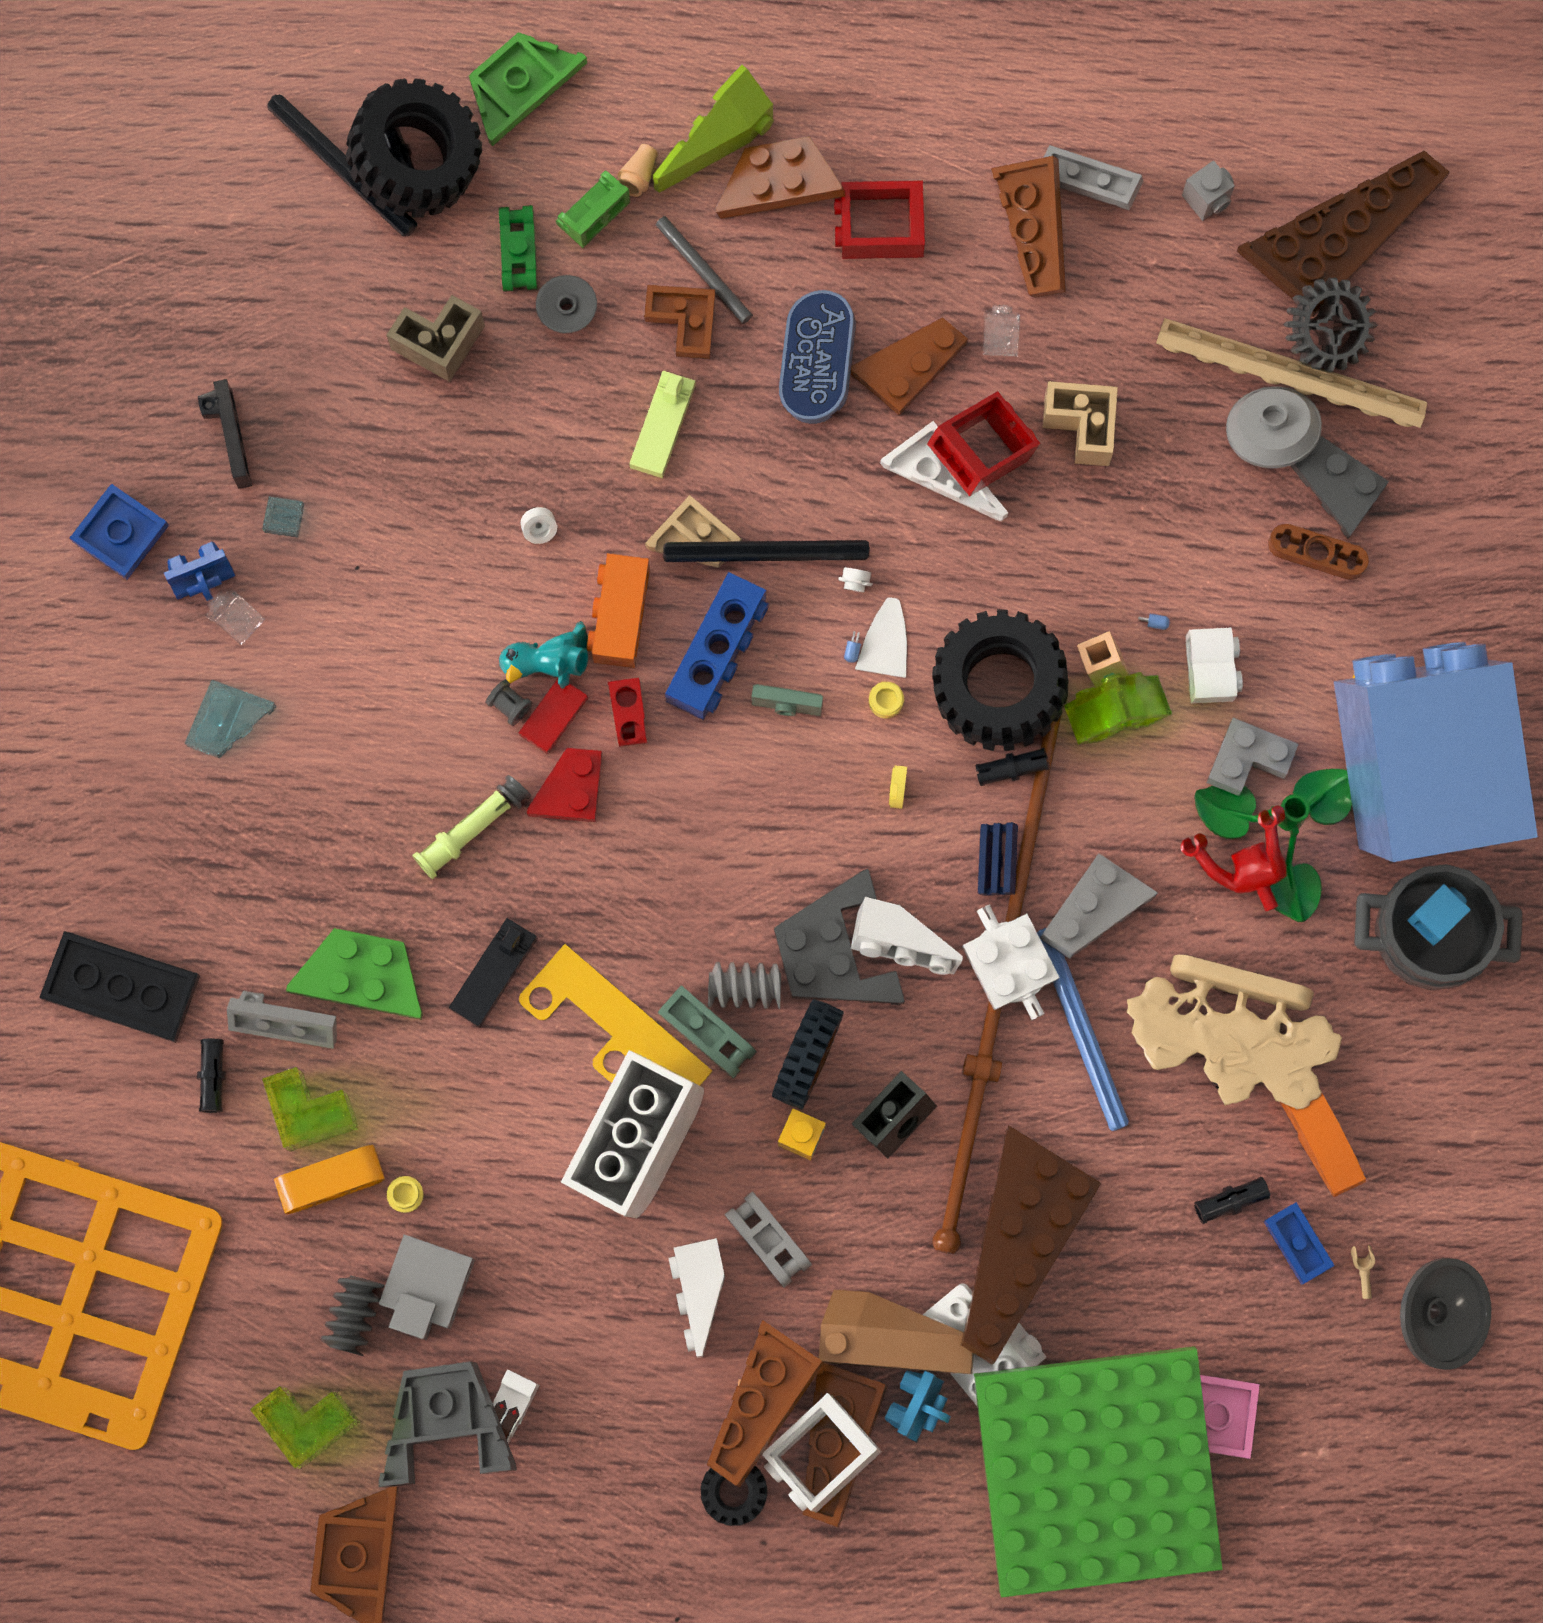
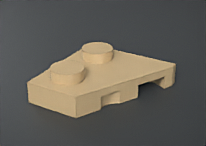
M689 495L648 539L645 546L649 551L663 554V546L667 542L742 541V539ZM724 562L697 563L719 568Z

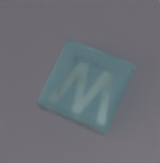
M269 496L262 528L263 532L298 538L304 510L303 501Z

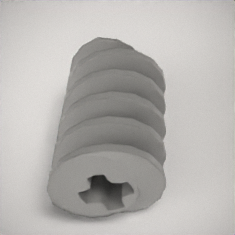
M716 962L712 972H709L708 1007H712L715 997H718L722 1008H726L730 998L733 999L735 1007L740 1008L744 998H747L749 1007L754 1009L758 999L761 998L765 1009H769L773 999H776L780 1009L781 973L778 965L773 963L769 974H767L763 963L758 964L755 973L751 972L749 963H744L741 972L738 973L734 962H730L726 972H723L720 962Z

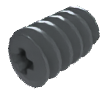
M350 1275L348 1278H339L337 1281L346 1291L336 1292L333 1295L342 1305L329 1308V1312L336 1316L337 1320L325 1322V1327L330 1329L333 1335L321 1336L320 1340L331 1348L364 1356L355 1349L356 1346L368 1345V1340L362 1337L360 1332L372 1331L373 1328L364 1321V1318L375 1317L377 1314L368 1304L379 1302L381 1299L372 1290L384 1288L385 1285Z

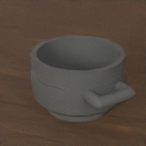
M1448 864L1425 866L1398 880L1387 895L1368 893L1358 895L1356 900L1354 943L1356 948L1360 950L1379 951L1389 970L1409 985L1430 991L1459 987L1479 976L1491 961L1516 963L1520 960L1523 913L1517 906L1501 905L1490 886L1469 870ZM1445 884L1448 888L1453 887L1466 898V905L1471 910L1433 946L1407 920ZM1371 908L1379 909L1374 926L1376 937L1369 936ZM1503 919L1508 920L1507 948H1500L1504 933Z

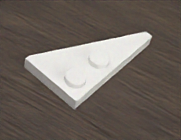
M934 421L881 459L880 464L883 468L1001 522L1008 516L1007 510L987 486L969 497L929 448L927 443L938 427Z

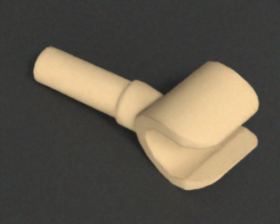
M1368 1245V1256L1362 1259L1357 1257L1355 1246L1351 1249L1354 1266L1359 1269L1363 1299L1372 1298L1370 1269L1375 1264V1257L1370 1245Z

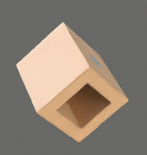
M1110 631L1077 645L1087 674L1098 691L1131 678L1121 650Z

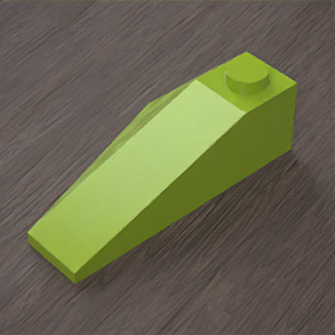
M741 65L712 97L716 103L708 115L703 117L698 115L692 123L694 126L689 133L688 141H679L653 174L654 189L660 193L749 144L758 134L762 136L770 129L774 122L773 103L745 66Z

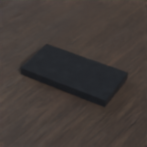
M64 931L39 998L176 1043L200 975Z

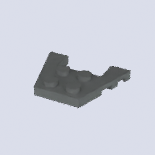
M869 869L856 874L774 927L792 998L859 1001L860 1003H891V1005L905 1003L897 971L860 980L841 912L861 906L865 897L877 900Z
M470 1361L403 1371L393 1418L396 1419L392 1439L387 1442L385 1454L388 1457L384 1473H380L379 1487L387 1488L415 1484L414 1444L477 1436L480 1474H494L517 1470L514 1457L476 1362Z

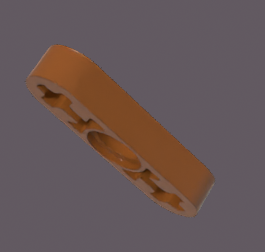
M1291 524L1278 525L1273 529L1268 539L1269 550L1274 556L1347 580L1359 578L1369 563L1368 554L1362 547ZM1283 534L1289 535V542L1294 544H1289L1287 548L1280 547L1281 541L1276 538H1281ZM1301 540H1307L1301 554L1296 553L1299 548L1297 545L1300 544ZM1315 543L1324 545L1328 552L1327 558L1323 560L1313 559L1309 554V546ZM1336 549L1340 551L1337 557L1341 559H1337L1335 565L1330 562L1334 557ZM1350 555L1355 556V562L1360 564L1356 565L1353 570L1348 569V562L1344 561Z

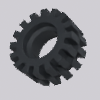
M756 1466L753 1467L745 1479L749 1489L747 1500L740 1506L731 1507L721 1500L719 1494L720 1486L726 1478L710 1468L704 1475L700 1489L701 1501L706 1512L717 1522L728 1526L743 1525L755 1519L762 1511L767 1499L766 1480L761 1471Z

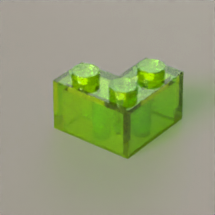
M1142 672L1133 673L1126 677H1122L1121 673L1107 676L1101 680V686L1096 689L1095 687H1090L1075 694L1076 699L1064 705L1078 744L1099 743L1125 729L1146 728L1172 714L1158 675L1143 676Z
M298 1067L262 1078L283 1148L289 1152L359 1129L349 1095L343 1089L312 1099L304 1073Z
M279 1386L250 1409L294 1469L305 1467L360 1423L339 1393L336 1392L329 1393L305 1412L288 1388Z

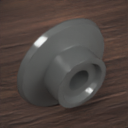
M561 275L550 279L541 287L536 298V311L539 319L546 327L559 333H572L583 329L591 322L597 310V298L593 288L585 280L572 275ZM565 304L573 306L570 310L561 309Z

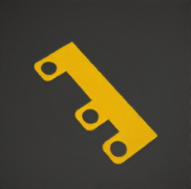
M566 944L561 947L519 996L520 1004L539 1020L549 1018L567 997L607 1031L612 1038L594 1057L593 1067L611 1083L616 1074L609 1073L603 1065V1059L610 1051H619L624 1056L627 1055L629 1050L699 1086L712 1072L707 1065ZM545 987L551 992L552 1003L548 1008L538 1010L530 1004L529 997L535 988Z

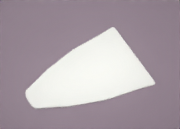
M887 598L866 634L855 669L905 678L907 638L900 600Z

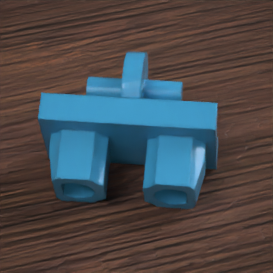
M907 1370L900 1383V1389L913 1395V1398L908 1408L893 1402L887 1411L885 1420L897 1428L899 1434L915 1442L918 1441L923 1428L933 1433L938 1420L949 1423L951 1416L942 1412L948 1398L939 1395L944 1381L927 1371L921 1374Z

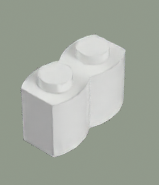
M1232 628L1189 630L1186 634V656L1191 704L1233 702L1237 697V692H1242L1241 671H1236L1234 658H1239L1240 644L1238 637H1233Z

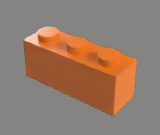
M607 553L606 564L599 565L597 584L602 585L601 597L594 598L592 618H597L596 630L589 631L587 651L592 652L594 663L629 668L636 667L650 574L648 558Z

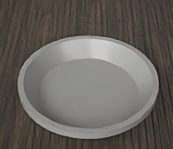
M1279 386L1260 388L1243 396L1232 407L1226 423L1227 439L1233 451L1244 461L1262 468H1283L1305 459L1317 446L1322 429L1320 413L1315 404L1304 394L1291 388Z

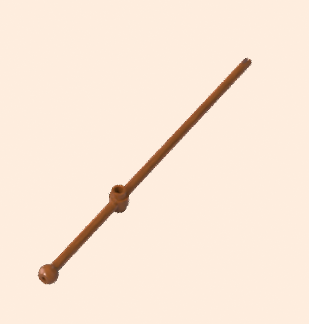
M1060 719L1058 722L1053 721L1050 724L1051 730L1043 737L1041 748L1046 750L1050 770ZM1050 770L1035 773L1016 865L1015 895H1010L1005 922H1011L1021 916ZM988 1001L977 1056L966 1054L963 1064L962 1075L971 1076L972 1084L942 1229H938L932 1238L934 1249L947 1254H955L961 1245V1238L956 1229L987 1081L998 1083L1002 1069V1061L992 1060L1002 1007L994 1011L990 1001Z

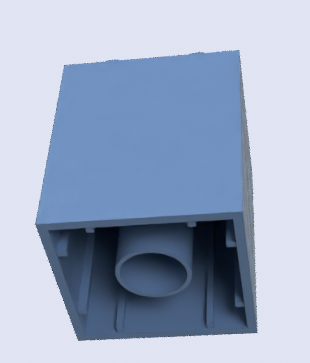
M1466 642L1423 648L1425 666L1416 668L1414 656L1396 657V654H1384L1352 660L1355 678L1334 681V688L1360 850L1391 862L1538 837L1512 662L1488 660L1486 644L1466 645Z

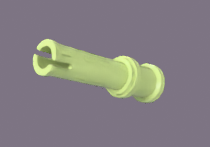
M496 790L493 795L447 833L439 832L435 835L436 840L421 853L415 852L412 857L431 879H434L437 876L436 872L451 859L457 860L460 857L461 848L506 810H509L511 806L508 802H505L506 799Z

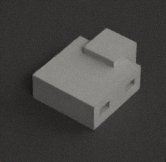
M404 1234L379 1301V1305L395 1310L388 1328L425 1341L428 1338L432 1324L451 1330L475 1259Z

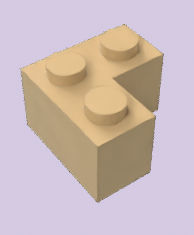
M1048 381L1044 399L1042 428L1077 431L1074 464L1110 465L1114 448L1118 387Z

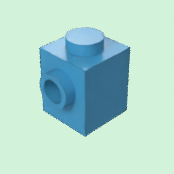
M1443 884L1407 921L1434 946L1471 909L1466 905V898L1453 887L1448 888Z

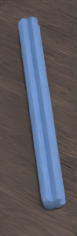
M1046 928L1041 929L1037 932L1039 938L1042 936ZM1041 940L1060 977L1053 984L1109 1129L1111 1131L1122 1129L1128 1125L1129 1121L1065 956Z

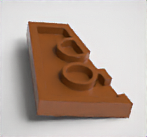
M942 317L852 365L851 375L900 416L967 345L968 338Z

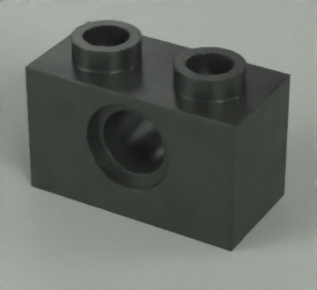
M900 1071L853 1121L852 1125L888 1159L932 1113L937 1105L918 1085Z

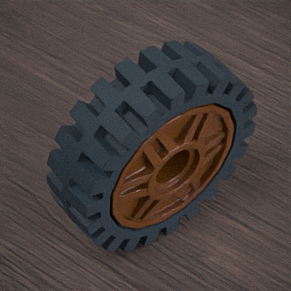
M816 999L811 1001L778 1075L772 1093L773 1098L801 1110L804 1108L826 1062L844 1011Z

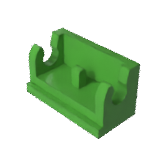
M606 170L600 175L599 181L566 213L561 212L557 216L556 224L582 248L630 203L629 189Z

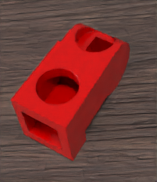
M639 677L608 682L619 747L647 743L644 723L645 714Z

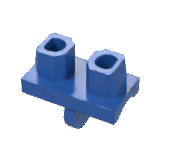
M214 542L202 545L198 550L201 558L188 562L186 557L181 555L168 559L169 571L164 572L177 600L188 595L192 597L199 593H203L206 601L214 599L211 589L221 585L222 581L235 576L224 550H219Z

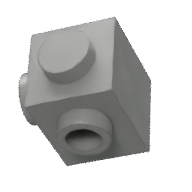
M1213 160L1186 180L1182 197L1203 221L1213 213L1218 214L1229 206L1235 187L1233 178L1225 168H1220Z

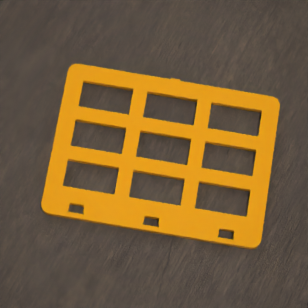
M0 1142V1170L4 1171L0 1182V1252L4 1241L75 1263L61 1306L0 1287L1 1311L53 1327L38 1369L0 1357V1384L3 1385L0 1392V1408L129 1450L141 1449L148 1443L223 1227L222 1217L213 1209L79 1167L80 1163L67 1159L64 1162ZM26 1179L98 1201L83 1243L12 1220ZM120 1208L191 1230L178 1272L106 1250ZM98 1271L170 1294L155 1336L83 1313ZM75 1335L148 1357L133 1399L61 1377ZM91 1413L110 1419L107 1432L86 1426Z

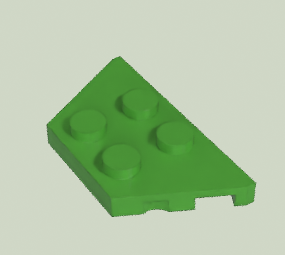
M518 32L469 75V79L489 143L494 146L587 64V57L579 52L575 55L560 50L558 45L546 41L539 42L534 37Z
M334 928L286 987V992L290 994L422 1020L423 1016L409 964L406 945L401 941Z

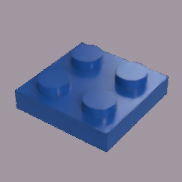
M111 484L69 539L128 580L168 528L169 524Z

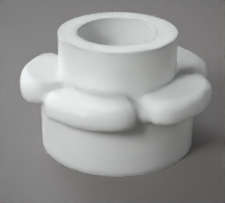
M844 567L842 577L838 578L839 581L845 582L844 589L864 592L865 586L873 585V583H870L871 572Z

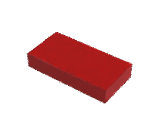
M557 678L520 729L519 735L546 754H549L588 700V695L570 683L565 688H560Z

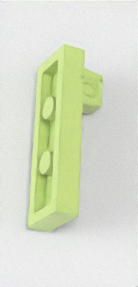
M662 371L630 461L631 469L663 478L696 386L695 380Z

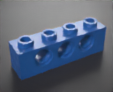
M728 572L665 693L667 703L702 720L705 719L708 711L711 713L715 712L722 698V694L718 692L723 682L729 683L737 670L738 664L734 661L739 651L745 653L752 641L754 634L750 630L755 620L761 622L768 610L769 603L765 602V589ZM732 611H738L744 615V619L737 624L728 622L725 617ZM722 641L729 648L723 654H715L710 650V646L714 642ZM699 672H709L713 676L712 681L705 685L696 683L694 677Z

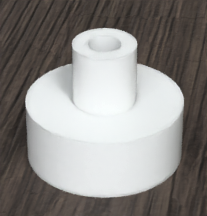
M537 507L530 509L521 519L523 535L531 543H546L557 532L555 517L546 508Z

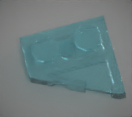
M211 680L185 745L211 756L221 758L232 748L236 740L245 737L253 730V725L267 713L270 715L275 710L276 705L272 701Z

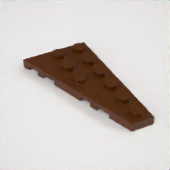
M1422 151L1389 168L1387 172L1372 180L1368 179L1358 184L1356 188L1349 192L1341 193L1296 216L1294 220L1285 225L1265 232L1263 236L1256 240L1248 241L1238 246L1236 252L1292 300L1295 295L1304 296L1302 288L1305 285H1311L1314 288L1315 280L1323 279L1325 283L1328 278H1337L1338 282L1350 280L1440 186L1450 172L1426 151ZM1324 299L1313 309L1312 317L1320 311V304H1324Z
M1009 1125L1005 1130L1003 1150L998 1164V1174L981 1246L982 1251L976 1270L972 1299L969 1304L961 1346L991 1365L996 1362L1101 1185V1182Z

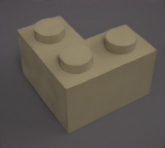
M451 295L434 323L404 307L386 336L391 350L450 382L484 329L485 323L482 312L479 309Z

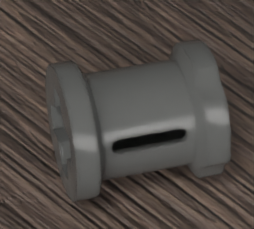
M506 679L501 681L491 691L485 702L489 707L495 706L508 717V723L512 726L522 720L533 704L529 698L523 699L511 689L510 683Z

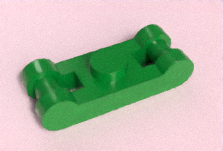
M533 205L522 206V209L519 210L499 207L503 292L514 291L516 287H527V290H537ZM523 223L524 231H511V224ZM526 268V272L513 274V269Z

